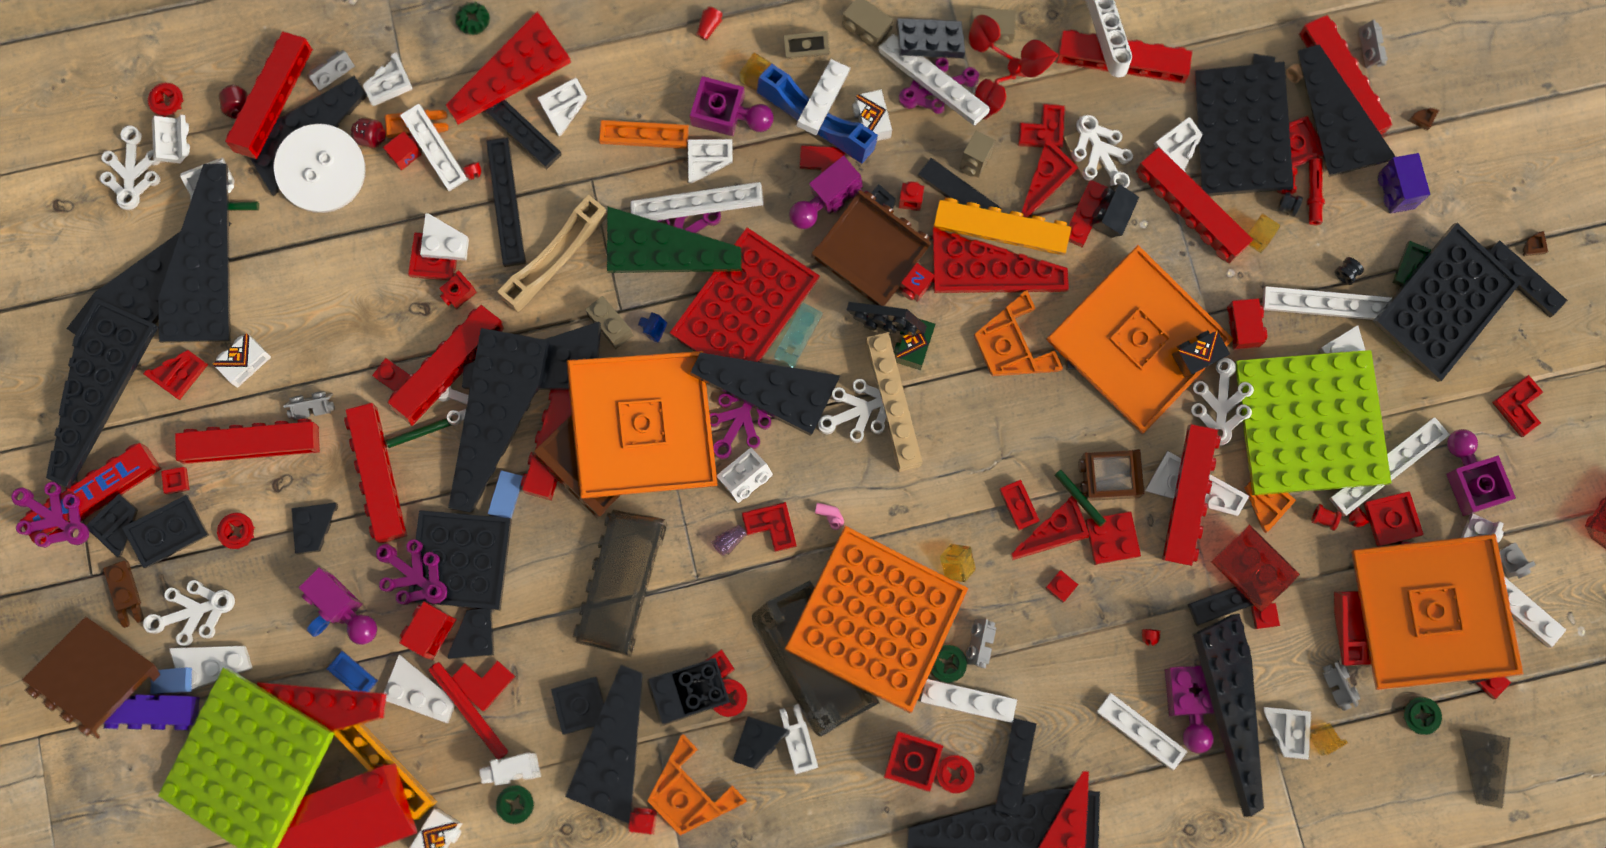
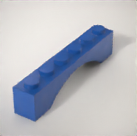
M771 64L759 76L757 93L796 120H799L809 98L795 84L790 75L774 64ZM830 113L827 114L817 133L861 164L875 150L878 138L875 132L863 124L846 121Z

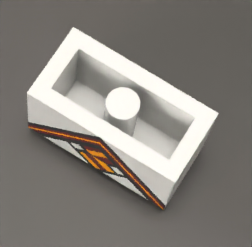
M882 90L856 95L855 103L852 104L854 116H859L860 123L878 135L877 141L891 138L892 128Z
M246 333L244 336L238 337L230 349L220 353L213 365L230 383L238 388L267 362L271 356Z
M434 809L410 848H448L451 842L455 843L462 832L460 830L462 823L440 809Z

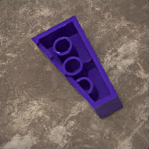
M130 695L103 723V729H118L119 725H127V729L142 730V725H151L150 730H165L166 725H174V730H189V726H193L198 717L200 697Z

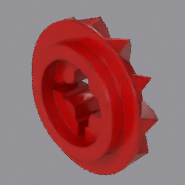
M172 83L158 84L150 91L148 96L150 109L156 115L164 117L175 115L178 109L181 110L182 102H184L183 92ZM163 94H165L168 98H171L169 99V106L165 103H162L164 102Z
M231 513L220 521L217 528V536L225 547L240 549L248 546L251 539L254 538L255 527L252 519L245 514ZM231 524L237 528L242 526L240 530L242 537L231 535L234 532Z
M726 679L723 682L727 694L735 690L737 691L733 697L737 705L728 703L716 707L714 710L721 716L734 717L744 710L747 704V692L740 682Z
M952 755L940 762L937 769V779L944 790L955 794L962 793L973 784L975 772L968 759L963 756ZM962 766L959 774L964 781L954 779L949 783L952 774L947 768L956 770Z

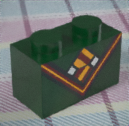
M919 319L927 326L925 334L916 333L915 336H910L900 331L903 338L901 343H896L894 355L897 356L896 363L921 371L936 324Z

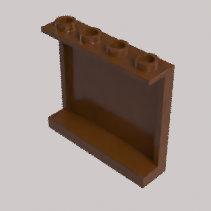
M859 190L856 197L819 246L814 249L811 257L875 305L885 306L900 287L901 282L924 255L931 242L929 241V236L920 230L917 232L911 228L912 224L903 217L900 219L893 214L894 211L886 204L880 205L876 202V197L869 191L865 190L863 192Z
M572 415L532 453L596 519L601 517L621 496L580 499Z
M85 616L22 681L27 686L25 691L32 698L37 699L40 697L43 699L42 704L52 712L55 709L60 712L59 716L68 724L76 723L78 725L76 728L86 737L91 734L96 739H99L100 736L96 730L147 678L154 682L160 676V673L152 662Z

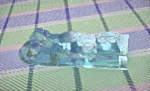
M803 303L779 345L774 358L779 361L782 359L788 362L790 367L794 368L822 318L823 312ZM788 346L795 349L792 355L786 352Z

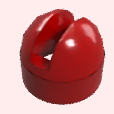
M479 162L462 167L466 177L474 180V174L477 178L481 175Z
M1359 507L1349 514V522L1355 520L1352 524L1354 527H1362L1369 523V519Z
M1142 629V641L1146 645L1151 643L1152 646L1158 644L1161 630Z

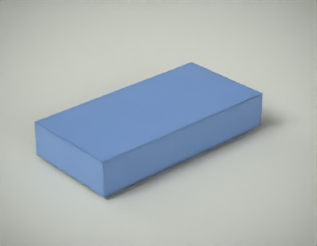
M500 471L488 515L512 519L523 476Z
M192 668L158 670L160 676L154 682L151 680L150 694L190 692L192 689Z

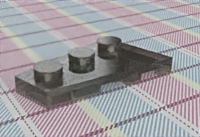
M1460 729L1476 804L1503 809L1510 737Z

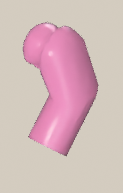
M817 502L815 514L826 516L832 529H840L844 525V519L839 509L835 506Z

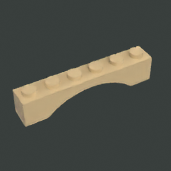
M588 195L574 209L568 221L553 241L530 264L514 274L497 291L501 299L519 313L607 219L606 209Z
M889 333L866 337L865 345L881 395L898 471L902 472L921 467L922 458Z

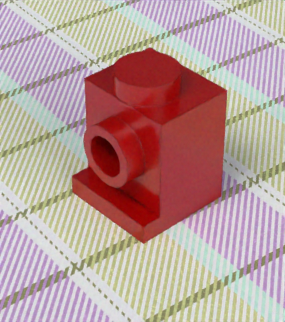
M913 181L902 183L899 208L920 211L924 186Z
M459 270L455 276L439 288L442 292L440 298L447 306L452 304L456 309L477 293L473 285ZM456 287H458V290L456 292H451Z
M634 807L630 816L628 832L653 835L655 833L657 811Z

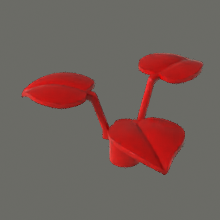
M978 15L973 20L969 31V43L972 49L978 52H985L990 46L991 49L1010 60L1008 63L1010 75L998 78L994 82L990 79H984L976 88L974 96L989 106V113L983 118L987 120L1005 104L1006 91L1002 85H999L1000 82L1015 79L1016 76L1023 78L1037 77L1053 64L1058 57V53L1040 40H1030L1021 50L1022 59L1015 58L993 44L1001 35L998 23L990 16Z

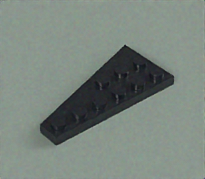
M1320 44L1297 50L1328 176L1331 177L1389 162L1393 157H1396Z
M355 75L277 119L258 158L249 157L273 196L279 192V186L274 174V160L281 143L292 132L307 125L325 124L338 128L340 126L339 123L346 115H350L367 97Z
M600 322L544 339L549 340L539 390H569L567 360L599 358ZM475 362L463 366L462 388L470 389Z
M706 353L699 354L690 372V375L809 436L813 434L840 378V375Z
M621 664L565 797L629 824L634 794L643 673Z

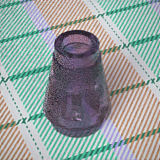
M738 524L736 527L715 536L712 545L721 556L729 555L747 534L742 526Z

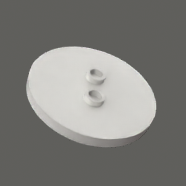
M313 124L295 130L284 139L275 156L274 174L279 189L290 202L306 211L326 213L344 207L356 197L364 182L365 161L357 143L343 130L330 125Z

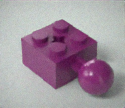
M702 76L690 113L691 126L734 136L738 119L746 121L748 127L755 132H765L772 126L774 115L772 110L764 104H756L750 108L742 107L745 99L743 86Z
M844 155L809 183L814 198L809 202H796L789 212L790 221L799 229H808L815 224L819 210L824 208L829 215L833 211L836 213L844 207V202L850 197L851 199L856 197L858 191L863 188L861 175Z
M1459 429L1451 433L1447 440L1448 450L1455 457L1461 458L1464 466L1446 473L1462 516L1516 499L1499 455L1478 462L1474 454L1478 448L1476 435L1466 429Z
M319 567L299 587L303 592L302 598L310 605L319 608L318 613L326 621L330 620L333 624L338 622L347 625V635L353 643L365 645L376 637L377 624L374 619L367 615H357L355 613L363 603L331 572Z
M1202 666L1170 667L1164 669L1169 716L1189 715L1190 725L1183 733L1184 745L1193 753L1208 751L1213 744L1214 737L1211 729L1204 724L1203 714L1215 713ZM1193 686L1197 690L1195 697L1194 693L1189 692V688H1192Z

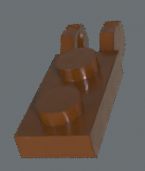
M124 560L103 568L121 626L123 628L129 627L130 621L126 610L130 608L137 623L144 620L140 606L142 603L129 562Z

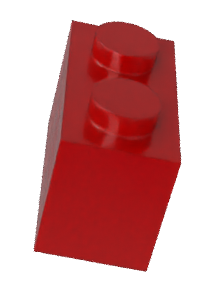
M1259 298L1232 301L1227 306L1231 337L1233 338V350L1261 347L1266 342L1268 334L1266 327H1263L1264 308L1260 305Z

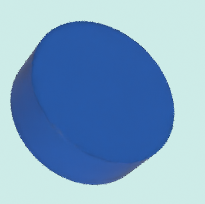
M319 615L310 623L306 631L312 637H316L328 627L330 620L326 621Z

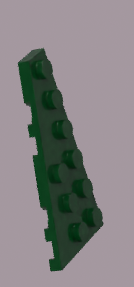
M607 206L608 273L742 271V250L739 246Z

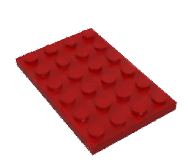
M747 227L734 244L741 247L742 271L714 272L670 332L672 337L694 352L702 351L706 354L760 362L820 279V275Z

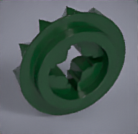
M476 1L475 3L466 2V5L459 6V10L455 14V23L461 32L468 35H477L488 27L490 15L484 5ZM467 14H476L475 16L477 21H474L472 19L468 21L469 18Z
M942 646L931 669L932 674L938 680L947 683L959 680L967 669L966 656L956 646ZM954 655L952 664L958 669L949 668L944 673L945 665L939 659L948 660Z
M1415 698L1410 700L1404 708L1405 714L1403 719L1407 723V728L1414 731L1415 734H1432L1441 725L1442 712L1437 703L1429 698ZM1420 709H1422L1423 713L1431 714L1430 717L1424 719V723H1422L1421 719L1414 718V716L1420 714Z
M509 786L501 791L496 800V810L499 817L509 824L522 823L533 813L534 800L532 793L525 787ZM520 795L519 804L522 805L524 810L515 809L512 812V805L506 800L515 801Z

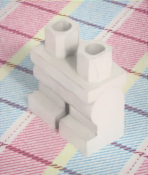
M526 753L504 760L490 761V767L480 769L482 783L495 782V785L511 783L510 780H518L522 777L523 779L541 777L537 755L534 753Z

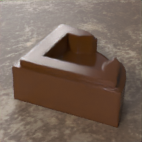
M1435 108L1419 110L1408 121L1428 131L1439 110Z
M1544 231L1534 234L1526 241L1523 248V256L1542 255L1548 252Z

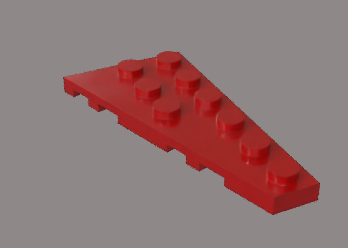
M537 11L447 102L446 108L457 125L565 67L571 63V59Z
M936 227L932 229L933 271L935 275L934 293L1024 292L1027 290L1028 292H1067L1069 290L1067 267L1044 260L1032 259L1021 253L1009 252L1008 249L975 239L970 240L960 237L959 234H950Z
M257 682V686L331 731H338L346 727L384 718L387 694Z

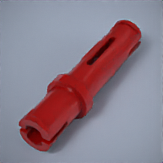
M1314 158L1309 161V198L1307 199V206H1309V224L1321 225L1323 223V206L1325 205V199L1323 198V160Z

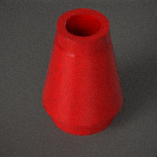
M708 6L706 10H703L696 35L707 41L722 22L723 14L719 10Z

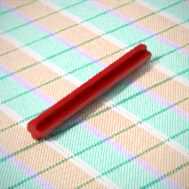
M440 662L433 664L428 669L430 674L496 759L505 757L508 754V749L443 665Z

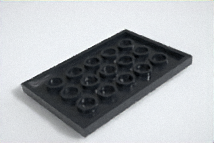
M1285 61L1195 70L1198 129L1203 134L1199 141L1202 189L1209 196L1293 189Z
M1457 222L1452 224L1374 319L1373 323L1433 379L1440 382L1521 282Z

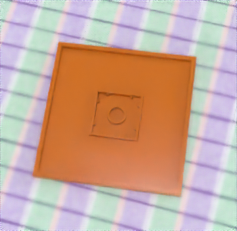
M1137 245L1046 340L1141 434H1144L1207 368L1205 367L1184 378L1172 356L1173 353L1179 351L1177 346L1188 340L1191 344L1198 341L1196 336L1207 330L1210 334L1218 331L1226 347L1233 338Z
M702 351L567 360L580 499L718 486L706 383L690 375L699 354L703 353Z
M1496 534L1351 551L1376 690L1523 674Z

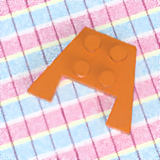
M1028 290L1024 291L1015 301L1011 302L1001 313L974 334V338L991 376L1048 373L1063 370L1055 350L1033 359L1015 318L1035 310Z
M684 734L678 740L669 761L647 800L680 836L747 802L732 785L714 803L689 777L681 766L698 749Z

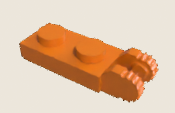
M424 110L429 119L440 120L447 117V112L444 110ZM403 113L385 115L387 138H395L403 131L408 136L412 135L400 116ZM446 123L433 124L438 133L448 131V124Z

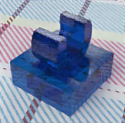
M651 312L649 319L640 318L638 326L643 327V333L651 341L659 343L667 322L659 314Z

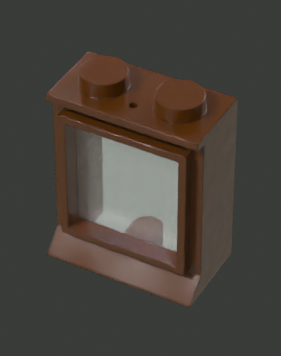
M1140 449L1085 452L1081 456L1082 459H1079V472H1083L1084 480L1081 481L1080 489L1088 501L1140 498L1145 494Z

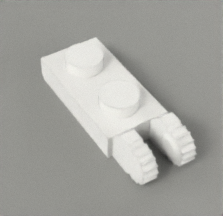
M799 704L793 705L794 714L798 720V724L789 726L787 711H785V708L779 709L784 728L791 730L790 734L785 738L795 774L818 768L806 722H803Z

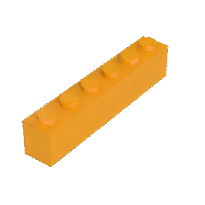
M953 198L939 200L934 227L942 231L1062 256L1066 254L1071 227L1067 226V223L1064 221L1054 220V223L1045 222V218L1040 216H1032L1031 219L1023 217V213L1010 211V214L1002 213V209L996 207H988V210L979 208V204L967 202L966 205L958 204V200Z
M364 724L333 731L335 732L334 735L368 771L384 765L396 764L414 820L421 819L437 803L433 796Z

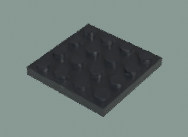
M419 510L415 540L420 541L423 545L421 551L423 577L429 580V566L423 562L424 555L428 552L437 554L439 556V581L445 584L447 596L438 604L430 603L426 599L410 603L422 604L426 602L431 605L501 611L512 519ZM433 556L429 558V563L433 562ZM418 584L411 585L408 592L423 590V588ZM436 588L432 591L433 596L437 593Z

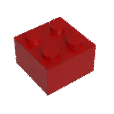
M423 602L422 605L419 604L412 614L414 619L409 626L406 625L400 634L402 639L399 643L425 658L434 660L457 619Z
M897 731L883 778L930 792L944 745Z

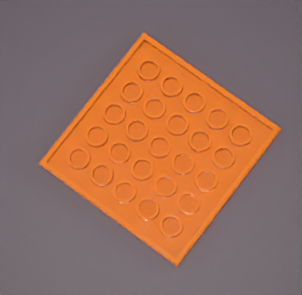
M844 526L784 650L908 713H912L968 588Z

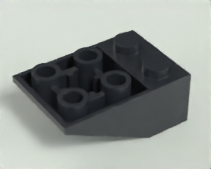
M716 657L647 680L660 726L668 725L730 703Z

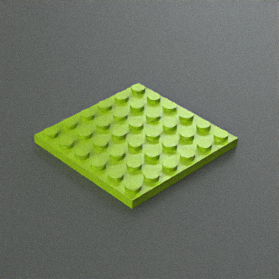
M1371 350L1237 360L1235 362L1238 386L1243 382H1248L1254 389L1251 396L1245 397L1240 402V405H1247L1252 410L1250 418L1243 420L1253 496L1379 486L1392 483ZM1244 386L1242 392L1247 393L1249 386ZM1247 408L1241 410L1242 416L1247 414Z
M222 668L158 796L237 848H277L335 732L231 669Z

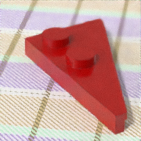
M1049 138L1044 144L1021 212L1023 217L1026 218L1032 215L1078 170V166Z
M1070 496L1067 502L1053 512L1049 519L1045 520L1033 531L1031 536L1016 547V550L1011 554L1012 561L1089 538L1088 529L1074 497Z
M1082 771L1081 775L1077 778L1073 789L1062 804L1054 822L1049 827L1045 838L1038 848H1085L1089 771Z

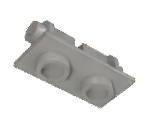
M1375 19L1359 28L1366 69L1375 64L1378 67L1385 66L1388 60L1385 47L1380 46L1384 42L1381 31L1382 27L1375 23Z
M344 50L336 51V54L326 60L327 63L325 65L321 63L313 70H309L311 73L308 74V77L319 91L355 67Z
M325 391L313 393L312 397L303 399V395L289 398V402L284 405V408L290 407V410H287L288 418L297 420L310 417L309 408L313 409L314 416L331 413V411L335 410L333 401L329 402L333 393L326 394Z
M975 619V623L971 628L970 646L966 651L967 665H977V667L986 668V664H989L992 648L985 647V642L993 644L997 629L995 622L988 621V619Z
M1339 661L1335 662V668L1331 664L1323 667L1324 672L1322 674L1329 688L1336 685L1340 688L1332 692L1338 708L1341 707L1342 711L1352 708L1351 703H1354V706L1357 707L1359 705L1358 700L1361 698L1356 687L1350 686L1347 679L1350 677L1347 667L1341 665Z

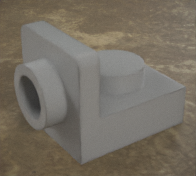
M1516 542L1499 551L1502 568L1508 578L1517 576L1520 579L1531 573L1530 568L1536 565L1534 561H1527Z

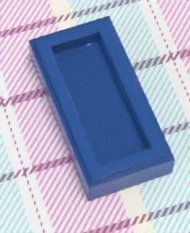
M341 651L327 667L330 673L352 691L369 692L378 682L374 676L344 651Z

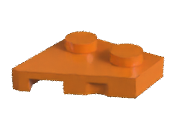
M1251 480L1244 487L1265 533L1270 531L1296 501L1289 493L1253 496Z

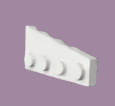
M1167 451L1145 491L1174 499L1181 458ZM1210 475L1209 480L1212 481L1211 492L1206 494L1205 503H1208V508L1238 516L1249 496Z

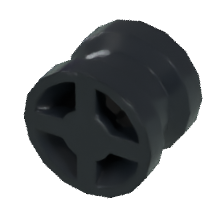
M1285 191L1277 211L1281 213L1287 212L1289 216L1295 217L1303 197H1295L1290 192Z
M1346 257L1343 265L1335 270V275L1343 283L1352 285L1356 281L1355 277L1360 276L1364 272V268L1356 259Z

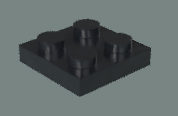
M597 676L551 689L562 735L595 726L604 705Z

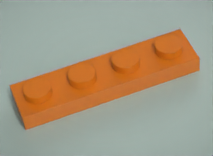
M601 120L599 142L600 144L687 149L689 126Z

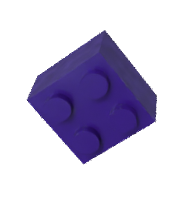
M1419 153L1393 157L1379 172L1378 183L1383 188L1384 204L1388 207L1390 214L1416 209L1431 195Z

